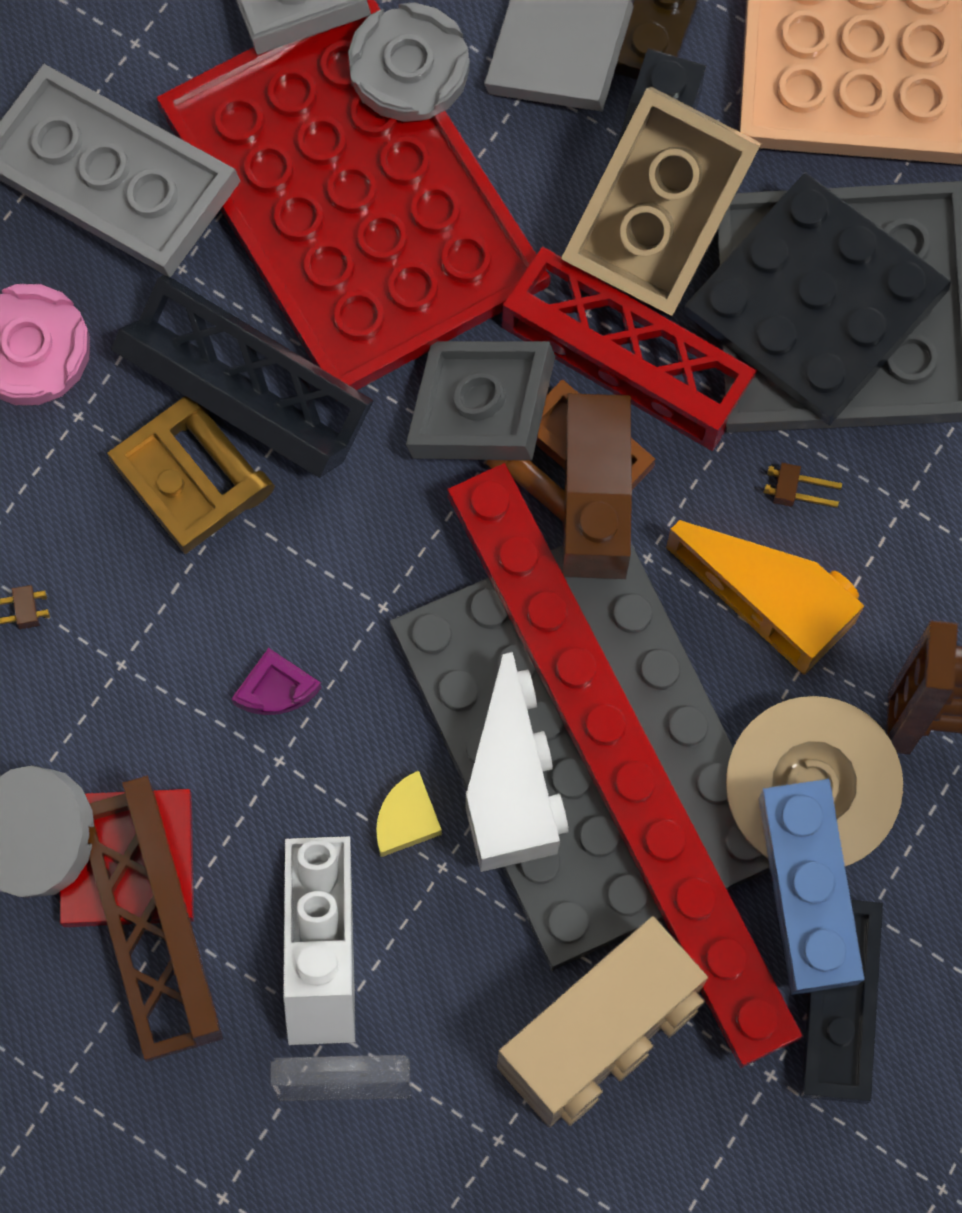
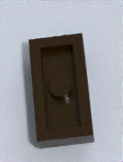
M634 0L632 14L614 73L637 80L648 48L679 57L700 0Z

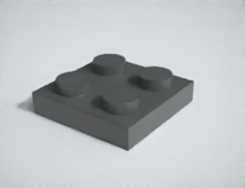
M437 341L432 344L406 446L413 459L532 460L555 361V354L550 342Z

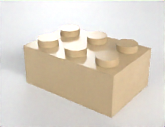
M653 87L647 88L561 259L673 316L762 143Z
M652 916L501 1048L498 1054L497 1069L549 1128L561 1117L571 1126L599 1101L598 1097L603 1091L598 1085L612 1073L619 1082L622 1081L649 1056L648 1052L654 1047L649 1041L651 1037L662 1029L670 1038L698 1013L697 1009L704 1003V1000L698 994L708 976L656 918Z

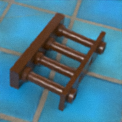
M930 620L888 690L886 734L898 754L910 755L922 736L928 737L930 731L962 734V646H957L958 623Z

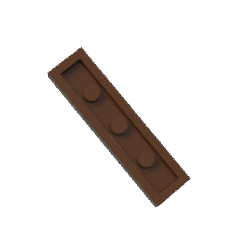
M147 775L123 782L124 794L89 803L93 810V821L130 810L136 834L124 855L100 843L95 823L94 827H89L87 844H93L89 857L144 1060L149 1062L222 1040L223 1035L154 789ZM139 848L141 849L145 867L133 861ZM104 856L118 863L111 877H109ZM127 869L145 877L151 885L153 897L141 918L117 906L114 891ZM156 910H158L163 930L150 923ZM121 918L136 926L128 941ZM144 931L165 941L168 946L171 959L158 981L136 970L133 965L131 954ZM174 972L180 993L167 986ZM138 981L153 988L145 1005ZM164 994L184 1005L191 1032L155 1043L148 1018L161 995Z

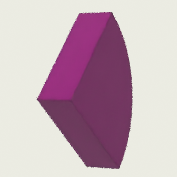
M268 648L231 700L233 705L250 713L278 715L296 710L305 705L318 694L322 686L321 682Z

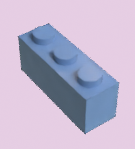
M830 779L764 788L758 800L791 995L858 985L864 981V974Z

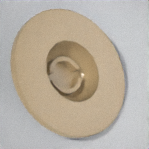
M817 696L799 697L786 700L768 708L744 729L732 750L726 773L727 799L738 829L757 851L768 858L758 800L762 790L770 787L830 779L845 867L861 860L879 846L888 835L901 806L903 796L902 769L899 757L890 738L879 724L865 712L853 705L833 698Z

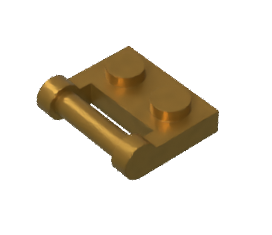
M187 396L180 399L107 453L112 465L184 554L190 552L246 509L254 508L262 503L275 488V485L262 470L254 471L208 415L210 410ZM189 429L235 486L221 495L174 437L175 435Z

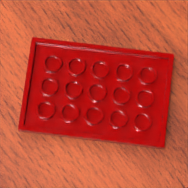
M367 0L371 14L381 10L375 0ZM369 16L258 55L253 47L157 97L158 107L176 137L236 170L241 181L221 207V212L312 362L356 390L429 352L430 346L437 341H449L503 312V304L537 255L446 111L426 120L403 122L381 116L362 102L351 83L348 52L355 31ZM545 270L530 294L534 295L550 286L551 276L547 270Z

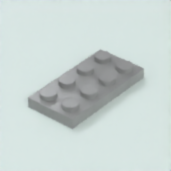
M46 64L42 65L0 121V181L169 278L241 181L234 168Z

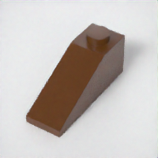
M568 393L562 574L564 577L626 579L631 557V395Z

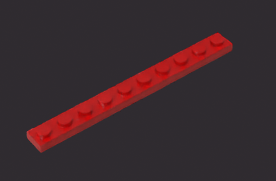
M506 464L498 465L448 488V499L674 940L708 976L701 989V993L740 1069L799 1040L803 1035Z

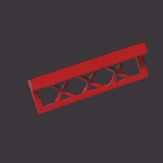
M542 246L503 304L502 328L523 341H549L555 354V360L615 395H631L632 405L713 452L725 433L729 416L751 384L757 370L595 276L562 260V257ZM545 270H548L569 283L573 300L549 305L530 294ZM580 289L591 296L582 298ZM610 306L622 314L626 331L602 336L589 328L585 310ZM576 312L578 321L566 314ZM633 320L644 327L635 329ZM656 337L667 339L675 344L679 362L659 367L650 364L643 359L638 341ZM629 343L631 352L620 345ZM687 352L691 353L697 358L689 360ZM716 368L734 378L735 381L719 404L697 391L692 372ZM682 374H683V378H684V382H685V383H683V382H681L680 380L674 378L673 376H677V375H682Z

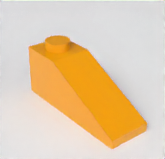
M681 520L670 530L666 548L803 675L856 623L864 607L858 600L859 593L845 576L837 571L828 573L817 562Z

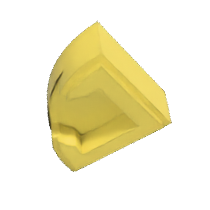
M419 771L401 780L390 791L381 806L377 820V842L381 857L442 835L440 824Z

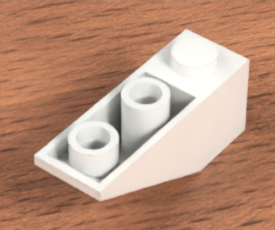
M513 652L503 654L466 794V813L481 872L558 854L560 843L559 834L568 832V823L560 794L548 795L543 775L544 771L553 769L544 731L533 733L527 711L528 709L537 708L532 678L528 669L517 671Z
M350 836L285 839L284 1005L288 1045L355 1042Z

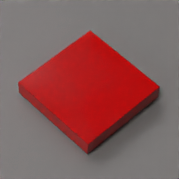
M190 789L154 790L191 922H194L192 793ZM125 792L87 793L85 796L89 803L124 794ZM130 810L94 820L100 843L124 855L136 834ZM139 848L133 861L145 867L141 849ZM104 856L108 874L111 877L118 863ZM90 858L76 880L60 891V924L63 927L108 925ZM127 869L114 891L117 906L140 918L153 897L149 880L130 869ZM156 910L150 923H161L158 910ZM121 918L122 925L131 924L130 922Z

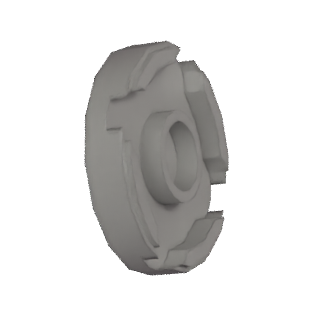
M418 3L399 4L398 9H390L384 12L383 8L371 14L355 31L348 52L351 83L362 102L381 116L403 122L426 120L447 110L463 93L469 75L470 62L467 44L457 23L437 8Z
M26 766L10 769L0 776V891L24 898L55 895L73 883L87 864L93 845L87 844L89 827H94L93 810L83 789L67 774L39 766Z

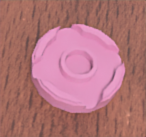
M15 284L2 289L3 294H0V400L13 405H41L63 396L80 380L89 361L90 336L80 311L74 307L73 302L62 292L41 284Z

